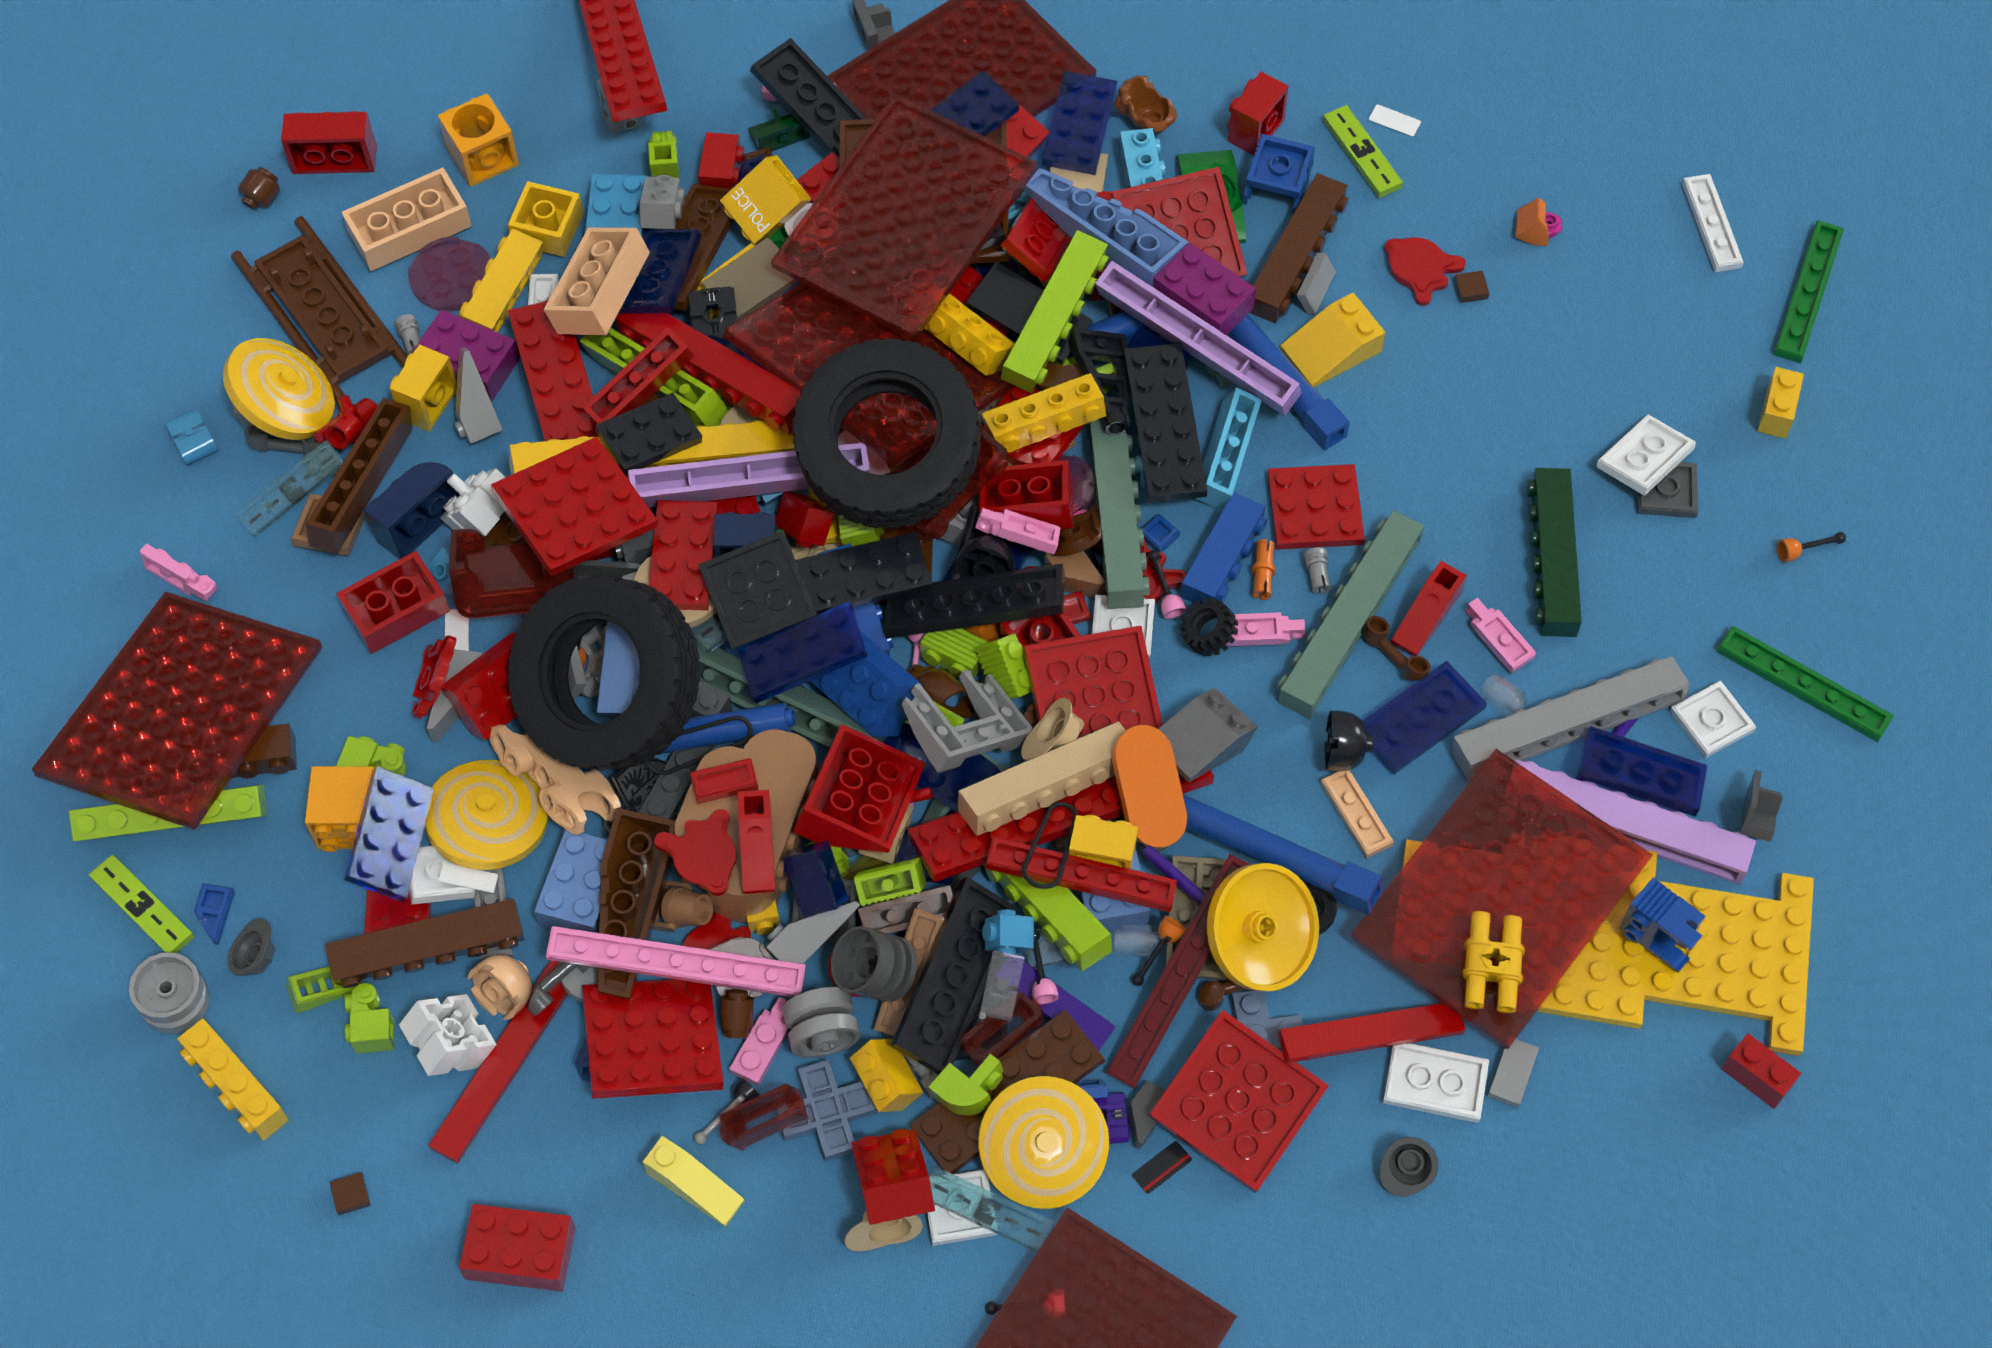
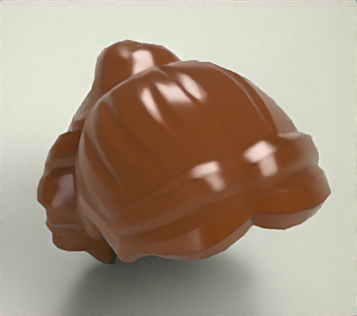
M1136 75L1131 79L1125 80L1118 90L1119 95L1114 102V106L1122 115L1129 117L1135 127L1139 129L1153 128L1154 134L1157 135L1175 123L1177 112L1172 101L1161 96L1154 88V84L1149 82L1147 76Z

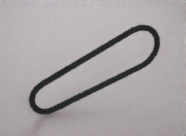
M737 715L683 730L679 736L730 721L740 720L747 725L748 735L744 739L728 745L737 747L750 740L753 728L748 719ZM704 756L664 771L654 768L649 761L645 762V764L655 774L668 775L699 763Z
M1055 802L1050 805L1022 866L1024 879L1036 888H1053L1059 884L1063 877L1076 815H1078L1076 808L1067 802ZM1058 806L1067 807L1073 813V820L1058 877L1050 884L1037 883L1028 876L1027 866L1052 810Z

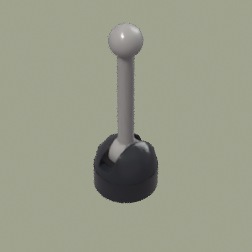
M742 1078L733 1088V1102L702 1132H697L694 1135V1141L700 1145L704 1144L707 1140V1135L737 1106H751L761 1097L759 1093Z

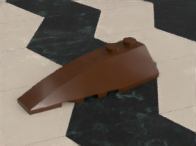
M621 808L616 809L600 866L599 933L650 940L673 860L668 854L655 847L654 838L660 832L675 835V820ZM598 968V993L630 1000L638 973Z

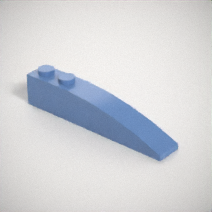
M1040 168L1022 183V188L1070 237L1073 238L1076 231L1079 230L1108 244L1105 255L1109 257L1106 266L1113 261L1152 287L1153 278L1188 244L1187 240L1144 211L1137 208L1135 211L1122 207V202L1112 198L1108 201L1096 196V191L1089 188L1079 189L1072 186V181Z

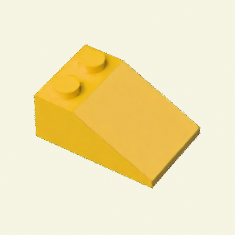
M1353 292L1328 305L1280 345V349L1314 388L1382 352L1386 332Z

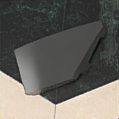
M1148 1080L1131 1101L1129 1106L1130 1112L1127 1118L1129 1126L1133 1128L1135 1135L1134 1143L1138 1149H1141L1155 1129L1157 1122L1148 1115L1165 1092Z

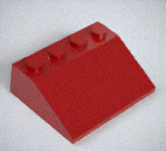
M841 724L792 832L820 845L889 853L925 762Z

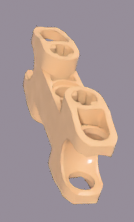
M500 724L492 727L490 742L501 764L514 776L527 772L541 788L539 792L541 806L554 822L564 827L570 833L578 835L584 832V826L587 821L584 810L596 812L606 821L614 820L616 809L621 808V804L609 781L598 770L592 769L583 773L578 766L573 767L559 762V759H553L544 753L542 748L536 746L528 737L529 734L525 732L526 735L517 734L505 725Z

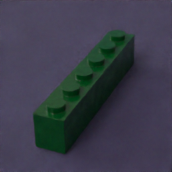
M1535 468L1533 478L1527 481V496L1532 497V504L1529 505L1528 519L1529 522L1534 524V529H1531L1530 546L1535 547V555L1532 556L1531 566L1532 573H1537V581H1534L1533 596L1534 599L1539 601V607L1535 609V624L1540 625L1541 636L1577 637L1582 620L1571 469Z

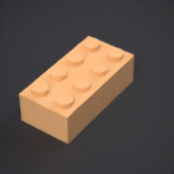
M443 167L341 212L347 232L370 272L472 227L467 206Z
M588 227L544 308V312L557 334L607 335L650 253L637 228Z

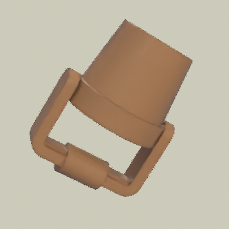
M667 881L653 930L675 932L676 928L706 925L713 915V902L709 895L691 891L693 886L689 883ZM661 914L665 923L657 922Z

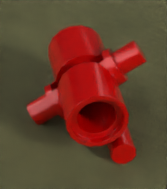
M349 395L339 397L340 413L314 434L315 440L322 443L327 439L337 449H345L351 443H356L378 407L373 400L363 398L356 404H352Z

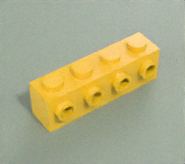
M513 228L507 237L503 236L497 248L498 254L495 259H489L485 267V276L482 281L479 279L476 281L472 290L473 296L469 302L465 301L459 312V317L498 333L509 315L508 310H512L529 281L530 275L533 274L543 256L542 241Z
M935 282L912 289L903 312L987 376L1002 371L1003 365L1015 345L1011 340Z
M1089 373L982 413L985 432L996 454L1000 456L1059 433L1067 432L1083 424L1096 421L1106 416L1104 396L1092 374Z
M204 1018L177 1038L183 1047L179 1052L190 1067L197 1064L202 1070L198 1075L209 1089L216 1086L222 1093L218 1096V1099L229 1112L234 1108L241 1115L237 1120L249 1135L255 1131L261 1140L265 1141L289 1121L280 1105Z

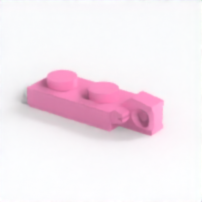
M982 508L976 523V529L987 534L998 535V537L1008 541L1017 542L1039 551L1055 554L1058 547L1061 529L1059 526L1006 509L1001 513Z
M146 543L140 550L146 570L189 596L193 593L207 601L218 590L216 583L207 575L199 576L188 564L175 561L163 549H155Z
M1478 597L1468 603L1466 613L1472 619L1470 624L1474 631L1511 674L1535 659V650L1499 609L1497 611L1493 608L1488 610Z
M1281 612L1234 614L1236 616L1235 619L1238 621V626H1235L1238 629V634H1232L1235 641L1233 644L1227 642L1226 646L1290 643V640L1305 637L1304 619L1289 620L1288 616H1281Z
M779 997L771 1012L765 1009L762 1016H759L730 1066V1073L744 1078L756 1086L760 1085L789 1034L782 1007L788 1000Z

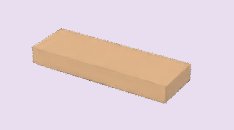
M1350 770L1336 772L1321 779L1320 785L1366 859L1393 846V839Z

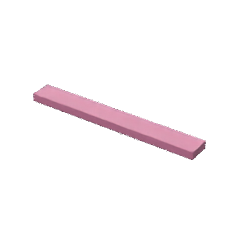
M556 926L551 928L546 953V960L789 997L802 993L806 968L805 964Z

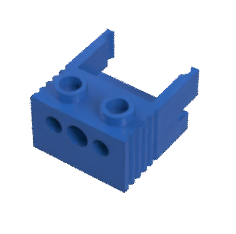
M1261 134L1258 148L1256 149L1246 179L1243 204L1247 205L1254 188L1295 197L1293 205L1294 214L1303 198L1306 184L1309 180L1314 164L1315 147Z
M1653 877L1631 902L1619 929L1623 931L1628 940L1633 943L1639 942L1645 949L1679 973L1690 958L1677 948L1675 944L1680 945L1684 949L1688 948L1691 950L1702 937L1698 930L1706 916Z

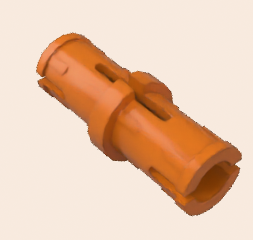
M1263 539L1258 540L1255 545L1256 557L1255 563L1252 565V574L1254 575L1252 595L1255 599H1258L1260 593V600H1267L1272 596V576H1274L1276 569L1273 564L1275 544L1273 541H1269L1267 547V540Z

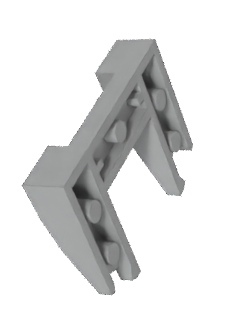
M968 670L962 671L959 676L974 709L980 717L976 721L953 727L920 683H917L911 690L914 699L911 701L906 697L902 702L915 737L938 773L959 767L965 758L1000 748L1005 753L1021 748L1026 737L1032 731V726L991 674L986 676L985 684L977 683L972 677L971 671Z

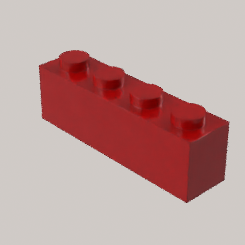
M667 327L582 408L599 424L642 406L694 355L688 346Z

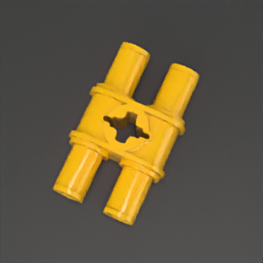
M1474 911L1471 914L1470 938L1464 943L1466 960L1462 975L1466 979L1465 1007L1471 1009L1483 1008L1486 981L1499 984L1497 1011L1514 1013L1516 1012L1518 986L1523 982L1521 969L1525 948L1521 944L1522 918L1515 915L1504 916L1502 942H1492L1489 940L1490 913ZM1489 958H1495V963L1498 966H1492V961Z

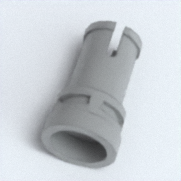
M406 314L398 317L394 321V325L399 337L403 339L407 355H409L420 341L416 317L412 314Z
M1316 547L1306 550L1303 553L1306 568L1310 573L1312 592L1317 594L1318 588L1320 594L1330 591L1331 585L1327 572L1326 549Z

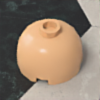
M506 955L488 957L473 967L468 974V981L473 978L475 985L471 988L473 996L493 1016L498 1011L502 1015H506L503 1018L504 1020L511 1019L525 1007L530 999L532 983L528 968L524 963Z

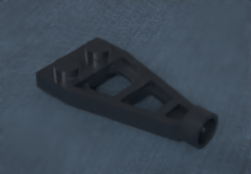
M1073 328L1069 337L1078 367L1083 376L1089 373L1092 374L1104 396L1106 416L1103 417L1105 431L1109 435L1122 434L1128 429L1126 416L1128 415L1129 384L1124 360V349L1128 348L1126 336L1119 333ZM1092 360L1114 362L1115 375L1098 373ZM1101 385L1117 387L1118 398L1107 397Z

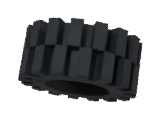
M1202 598L1203 604L1198 600L1193 602L1195 608L1192 609L1189 606L1186 609L1189 613L1188 616L1182 615L1181 620L1184 624L1179 625V629L1182 631L1180 634L1184 641L1198 654L1202 655L1203 653L1205 656H1211L1212 652L1216 656L1220 654V648L1224 651L1228 649L1226 646L1227 642L1233 644L1235 641L1232 634H1238V629L1235 627L1238 626V621L1235 619L1234 613L1223 602H1219L1216 598H1212L1211 601L1208 598ZM1215 618L1218 620L1212 632L1207 635H1200L1201 629L1206 622Z

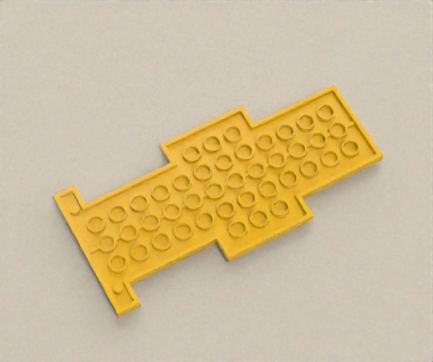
M1533 832L1530 849L1535 848L1537 858L1534 866L1504 855L1406 840L1391 958L1464 969L1466 960L1464 943L1470 938L1472 912L1484 911L1490 913L1489 940L1500 943L1502 942L1504 916L1515 915L1522 918L1521 944L1525 948L1521 969L1523 982L1518 986L1516 1008L1640 1029L1643 1023L1644 1000L1770 1021L1768 1048L1771 1051L1801 1056L1803 1053L1814 878L1782 873L1779 879L1778 900L1658 881L1706 916L1698 930L1702 937L1691 950L1688 948L1684 949L1680 945L1675 944L1677 948L1690 958L1680 972L1677 973L1645 949L1644 946L1640 945L1639 942L1633 943L1628 940L1623 931L1619 929L1631 902L1653 877L1655 878L1658 852ZM1489 958L1492 961V966H1498L1495 963V958Z

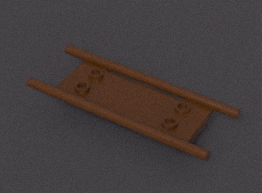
M300 216L295 219L294 223L303 235L255 260L253 267H251L240 251L233 252L231 258L296 348L314 361L325 374L331 385L334 400L340 407L338 398L345 395L338 386L340 382L390 354L404 368L408 356L306 219ZM271 291H274V293L285 306L287 311L290 313V315L296 321L298 326L307 336L309 341L318 351V353L321 356L320 358L316 356L314 351L305 341V339L297 330L295 325L292 323V321L286 315L284 310L275 300L273 295L270 293Z

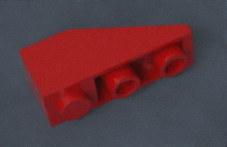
M1440 561L1391 639V643L1413 656H1418L1461 595L1467 575Z
M769 789L738 791L743 894L775 892L772 807Z

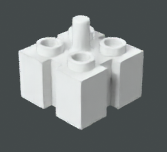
M496 468L487 471V473L482 470L476 476L472 474L465 481H462L456 474H452L448 478L447 483L460 496L454 495L443 507L446 511L440 519L466 542L475 539V537L486 536L505 511L492 493L491 484L505 478V476Z
M467 994L449 996L442 1004H440L438 998L419 1000L399 1024L409 1044L419 1047L420 1051L416 1056L428 1076L449 1073L452 1068L458 1071L479 1068L497 1045L485 1024L478 1025L475 1018L479 1014Z

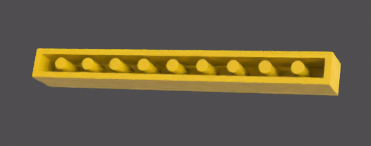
M761 420L742 424L726 423L720 426H696L702 435V443L644 468L795 451L794 435L791 434L789 436L781 430H774L767 422ZM582 436L577 439H551L545 442H520L512 444L509 450L511 475L594 437Z

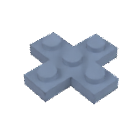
M1264 991L1232 993L1231 999L1235 1019L1280 1051H1282V1047L1277 1035L1280 1029L1303 1026L1301 1015L1269 1019Z
M829 1059L798 1068L806 1098L776 1107L785 1141L817 1132L825 1161L853 1153L851 1142L855 1141L849 1122L879 1113L863 1082L838 1088Z

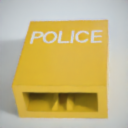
M775 155L763 159L720 201L725 206V213L731 219L736 220L742 228L743 236L748 241L758 244L766 238H770L803 208L811 198L781 159Z

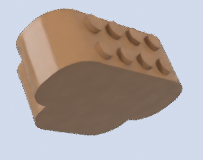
M777 729L762 731L753 736L747 742L744 749L725 746L710 751L702 758L696 769L698 771L748 758L752 759L759 790L769 789L775 892L743 894L737 795L697 804L693 783L691 782L675 822V835L684 836L686 834L685 823L687 821H706L718 809L727 810L729 813L730 822L727 833L735 845L737 863H735L731 871L729 888L725 894L714 896L707 890L705 892L713 902L714 911L733 921L748 923L746 916L763 912L771 906L774 900L776 901V906L778 905L782 892L787 893L789 889L791 868L799 863L801 857V848L799 847L802 839H807L792 831L816 780L818 768L813 746L804 737L795 733Z

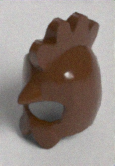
M914 664L911 670H906L922 684L923 689L934 702L960 717H972V702L963 684L944 668H936L932 665H928L925 668L919 664ZM963 692V698L958 706L951 707L945 703L951 696Z

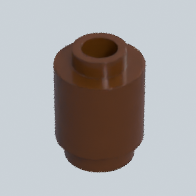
M734 989L729 990L728 995L722 996L721 1028L724 1029L723 1035L725 1037L747 1038L749 1036V1030L753 1028L754 998L748 996V991Z

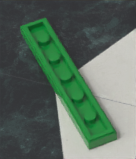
M1819 220L1816 221L1773 355L1801 364L1844 228Z
M1733 625L1716 651L1876 742H1879L1894 717L1893 714Z

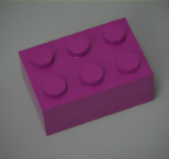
M1190 242L1153 278V288L1225 335L1254 308L1256 288Z
M442 309L412 351L414 353L420 344L449 356L457 381L459 349L467 348L471 353L491 402L520 360L514 339Z

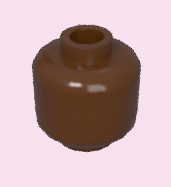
M259 167L258 170L250 169L238 186V192L243 196L241 202L253 210H256L257 207L268 208L280 191V186L277 183L278 178L262 167Z

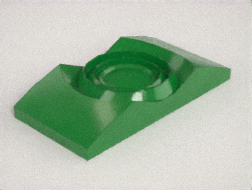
M1232 150L1177 154L1180 176L1220 166L1239 243H1246L1243 204L1239 194L1237 167Z

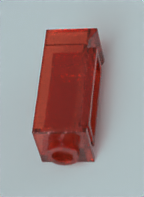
M1021 991L962 1036V1049L978 1067L990 1054L998 1059L1037 1027L1040 1028L1042 1026L1043 1010L1040 1004L1033 997L1028 999ZM1017 1015L1024 1021L1022 1025L988 1051L981 1047L980 1044Z
M783 1084L719 1115L722 1125L720 1127L722 1139L727 1145L742 1151L745 1150V1147L798 1122L809 1120L801 1091L788 1084ZM788 1106V1110L784 1111L783 1114L747 1130V1123L780 1107Z

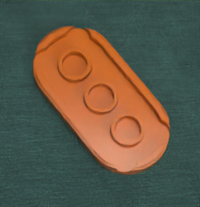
M1149 725L1133 726L1125 730L1113 746V768L1125 821L1131 823L1132 826L1138 827L1137 840L1144 844L1143 846L1147 847L1149 845L1154 849H1160L1174 844L1181 838L1187 825V811L1170 741L1164 733Z

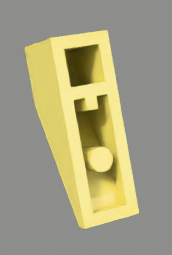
M664 1136L658 1140L643 1160L648 1176L724 1227L727 1226L745 1201L743 1197L692 1155Z

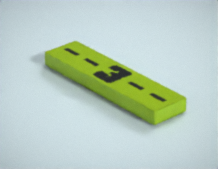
M1347 105L1323 115L1322 121L1378 198L1402 189L1403 181Z
M113 854L88 874L91 880L163 952L177 953L195 938L193 933Z

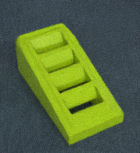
M329 966L289 976L286 984L295 1013L307 1011L345 997V994H352L355 988H342L340 985H336L332 981ZM325 979H330L333 989H327ZM317 983L319 993L314 992L312 984ZM304 987L307 996L302 997L299 989Z

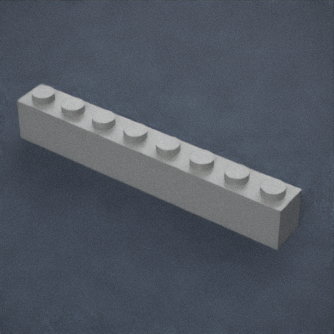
M1672 656L1662 660L1655 659L1646 666L1635 670L1628 669L1619 676L1608 680L1601 679L1592 686L1581 690L1574 689L1560 698L1554 700L1547 699L1533 708L1527 710L1520 709L1511 716L1500 720L1493 719L1484 726L1473 730H1463L1457 736H1454L1451 753L1467 781H1471L1514 765L1516 759L1520 761L1530 759L1613 728L1628 720L1637 719L1680 703L1686 699L1690 683Z

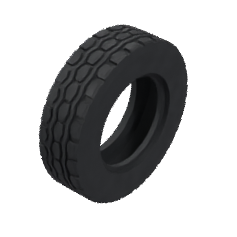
M885 338V340L874 339L844 348V351L837 352L828 358L824 365L821 364L811 375L812 378L807 380L800 392L801 398L797 400L794 410L795 418H793L792 434L794 435V447L802 473L809 487L812 488L813 493L822 503L826 504L827 508L838 516L841 514L844 519L853 523H861L863 526L873 528L884 527V529L900 528V526L904 525L907 527L921 523V520H928L939 514L940 510L950 506L956 500L957 495H961L969 484L968 479L972 478L977 466L981 447V433L978 411L971 388L968 387V383L961 372L956 371V367L947 358H942L940 353L927 346L923 347L921 344L912 341ZM882 393H899L918 400L927 407L937 422L935 440L927 455L912 468L892 475H876L862 471L852 465L838 448L839 431L847 414L859 402Z
M592 575L581 576L580 579L574 578L563 582L561 586H555L546 592L543 598L540 597L530 608L531 611L525 615L521 622L518 633L516 632L511 647L512 651L508 666L509 692H511V701L521 726L529 734L528 737L538 748H542L544 753L553 759H559L561 763L573 767L623 769L635 767L637 764L641 765L654 759L655 755H660L671 746V742L675 741L684 730V725L690 719L698 696L700 665L698 660L700 658L697 643L694 641V634L689 623H686L685 616L677 606L673 605V601L662 592H657V589L634 580ZM612 622L623 629L635 645L640 661V680L635 697L628 708L614 720L605 724H598L582 713L572 697L568 678L569 664L577 643L589 630L599 624Z

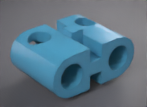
M197 408L164 422L186 466L218 451Z

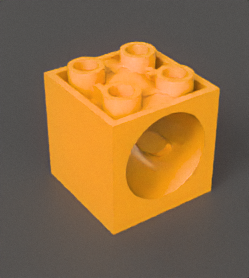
M488 93L472 98L466 103L437 115L446 150L470 187L519 165L512 131Z
M311 767L305 825L317 849L325 852H336L339 849L367 852L370 849H379L385 792L374 767Z

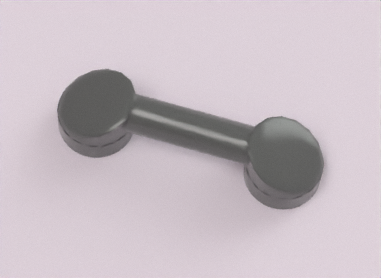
M251 425L245 430L247 443L253 449L263 452L277 450L305 455L326 445V440L319 443L315 440L314 436L302 439V442L270 438L269 433L255 425Z
M562 962L538 983L530 999L528 1010L534 1017L538 1015L554 1000L548 993L576 967L582 973H585L591 966Z

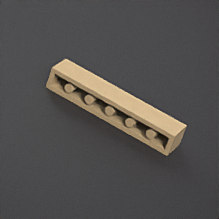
M1118 721L959 790V813L975 835L979 836L985 832L994 831L999 826L1010 821L1021 819L1035 810L1049 807L1054 802L1067 796L1076 795L1081 790L1094 784L1103 783L1106 779L1115 776L1112 763V749L1117 739L1125 731V728Z

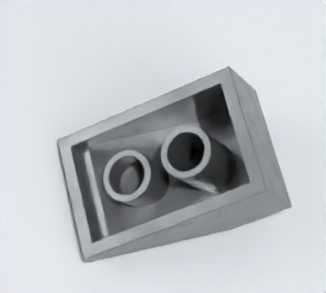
M1214 687L1194 698L1158 730L1164 733L1170 741L1177 771L1189 783L1242 753L1255 733L1257 726L1234 706L1224 694Z

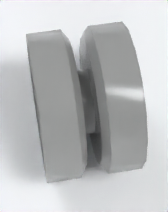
M162 952L148 957L137 966L130 978L129 994L132 1004L144 1021L152 1029L161 1033L177 1034L190 1029L203 1018L209 1007L210 993L207 983L189 958L178 953Z
M824 987L806 991L794 996L782 1007L786 1027L791 1030L788 1036L792 1054L797 1057L816 1058L832 1055L848 1049L860 1039L857 1019L851 1015L854 1012L851 995L839 987Z

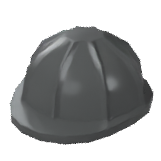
M258 918L251 921L233 942L228 955V966L234 975L247 976L263 973L267 966L272 963L275 947L270 939L271 926L267 920Z
M1404 1137L1397 1139L1388 1146L1382 1159L1379 1175L1382 1185L1389 1193L1401 1197L1414 1195L1425 1189L1434 1181L1438 1173L1439 1161L1436 1152L1427 1142L1420 1138Z

